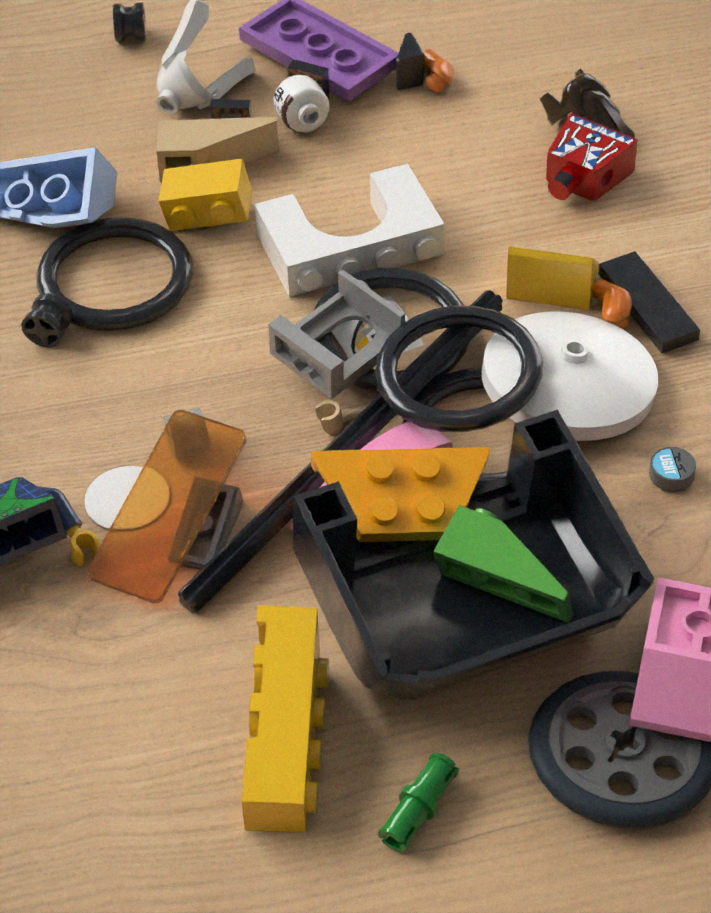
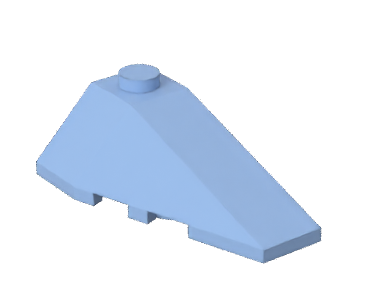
M96 147L0 162V218L52 228L91 223L114 207L117 170Z

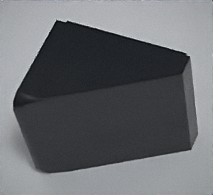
M411 33L405 34L396 60V88L398 90L422 86L424 82V53Z

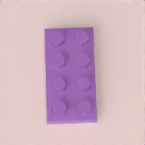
M280 0L239 27V38L242 42L286 67L295 59L329 68V91L348 102L396 70L398 52L303 0Z

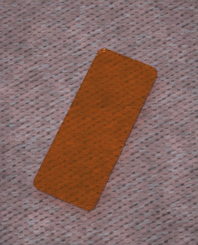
M185 410L175 411L171 415L88 567V575L91 580L153 604L160 603L165 598L246 444L244 431Z

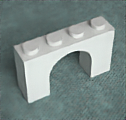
M408 164L370 173V204L381 223L373 230L361 235L341 237L317 230L307 220L294 194L254 204L257 236L289 297L335 285L338 283V273L341 270L353 275L376 268H398L444 255V223Z

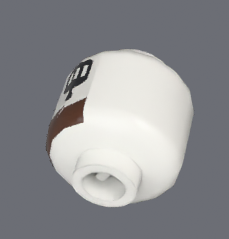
M295 75L281 82L273 98L274 109L289 129L298 133L311 132L320 127L327 119L330 110L329 99L315 80L305 75Z

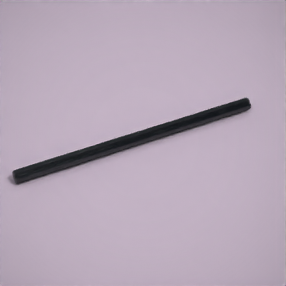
M487 290L470 306H478L500 312L503 308L501 304L503 299L500 295H495L491 290ZM451 327L443 331L398 376L399 384L405 394L413 399L482 329L476 327ZM379 394L322 451L360 450L397 413L387 405L381 394ZM311 462L179 590V602L183 607L192 613L198 612L293 518L294 496L319 488L325 482L319 471L314 472Z

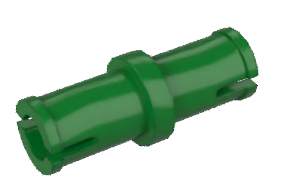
M440 753L431 754L427 764L414 783L406 785L400 792V803L385 825L378 831V837L383 838L382 842L390 849L399 853L406 852L410 842L425 820H431L438 812L439 805L437 802L452 780L459 774V768L454 767L456 764L449 757Z

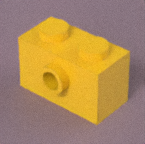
M243 159L164 169L159 204L169 230L177 231L247 222L252 186Z

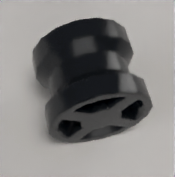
M143 2L135 3L132 7H124L121 3L113 4V26L116 42L124 41L127 37L146 40V19Z
M50 293L40 294L35 298L31 306L32 311L25 315L21 328L31 342L42 347H55L60 343L64 335V329L69 327L74 317L73 309L69 303L57 295Z

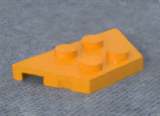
M489 447L312 451L310 461L314 472L319 471L327 485L339 481L358 519L357 539L359 542L440 540L458 506L468 507L480 475L487 464L490 449Z

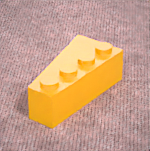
M258 605L256 623L260 645H254V693H250L249 735L254 738H247L241 800L244 830L306 833L308 812L317 813L318 782L311 781V771L321 770L322 739L314 738L315 728H324L326 700L325 698H318L319 688H328L329 658H320L317 607Z

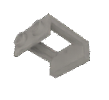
M344 270L338 273L339 292L294 325L280 315L268 324L270 354L331 400L376 366L377 356L386 339L400 325L405 323V313L395 303L388 302L372 291L364 281L357 280ZM359 320L368 323L375 331L374 338L344 363L342 359L317 342L345 321Z

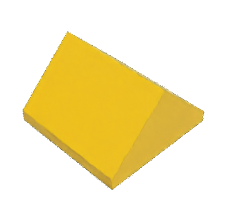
M509 246L506 298L589 310L593 296L592 288L596 282L600 262L591 257Z

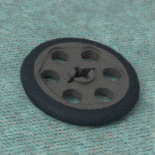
M602 671L582 675L561 685L542 702L535 713L528 735L530 758L540 781L555 799L572 812L596 823L614 827L647 828L669 823L690 812L708 795L711 789V742L683 736L672 740L664 739L655 730L629 725L631 715L618 713L612 705L618 701H627L633 704L639 674L629 671ZM574 716H584L593 721L595 726L591 729L579 730L571 726L568 720ZM634 735L632 748L626 747L623 751H619L613 760L615 746L621 748L625 744L628 745ZM570 756H584L591 761L593 766L587 770H575L565 760ZM660 765H669L677 769L681 776L675 780H665L660 778L653 769ZM614 781H626L634 786L636 792L629 796L617 795L609 788V784Z

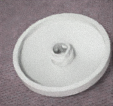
M540 312L515 319L527 328L539 345L543 358V374L534 396L522 410L511 416L510 419L517 423L558 409L575 441H593L621 435L639 425L650 413L658 388V371L647 349L628 332L602 319L573 312ZM496 333L493 334L487 343L482 364L483 385L492 402L497 401L510 392L516 385L521 371V360L517 349L510 341Z

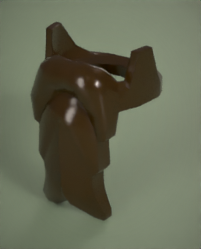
M581 68L575 73V79L571 80L563 89L560 102L548 92L540 98L547 114V120L551 125H554L571 112L635 138L634 132L621 118L620 110L609 99L611 96L605 85L592 75L585 74Z

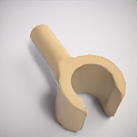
M325 400L318 403L315 411L318 420L321 421L323 431L330 435H336L342 431L345 422L354 420L367 406L341 410L337 402Z

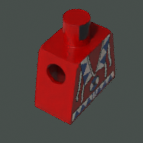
M571 113L547 153L546 180L549 183L548 190L550 194L558 200H566L572 193L590 201L598 200L635 171L638 139Z

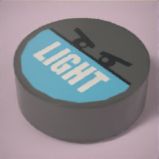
M665 447L659 449L652 455L650 460V479L657 487L667 491L686 489L694 481L696 461L688 451L682 448Z

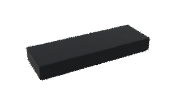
M636 251L599 263L598 275L602 280H606L629 292L632 300L630 315L661 353L699 340L700 328Z

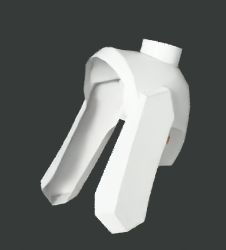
M201 0L189 1L185 7L178 29L162 57V65L157 76L159 96L156 103L159 109L167 114H174L178 109L196 106L199 109L208 107L211 104V99H220L235 84L256 71L253 58H244L213 81L207 89L198 82L186 65L184 58L186 50L209 19V5Z

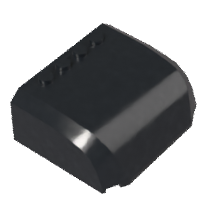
M558 409L515 423L507 476L475 487L472 498L466 508L474 511L476 509H485L496 515L565 588L569 594L573 612L569 623L441 575L433 552L440 540L359 542L357 539L358 519L339 481L294 496L293 550L340 648L354 674L365 687L398 699L421 697L614 628L652 586L654 582L652 573Z

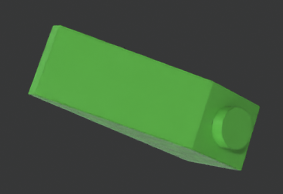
M460 505L458 506L433 551L440 574L569 623L573 612L568 592L496 515L485 509H476L474 511Z

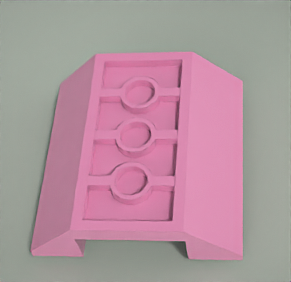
M658 577L629 725L711 742V588Z

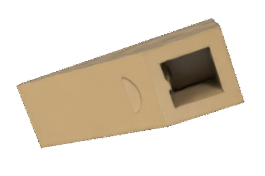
M277 117L158 121L156 152L160 182H162L164 169L243 159L244 164L279 151Z

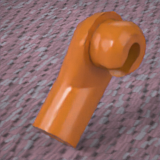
M427 49L423 52L424 68L431 74L425 79V84L435 93H441L446 85L450 86L452 83L454 69L448 61L431 49Z
M606 280L595 282L592 288V295L596 300L603 302L602 319L625 330L629 325L627 317L630 314L632 305L629 292Z

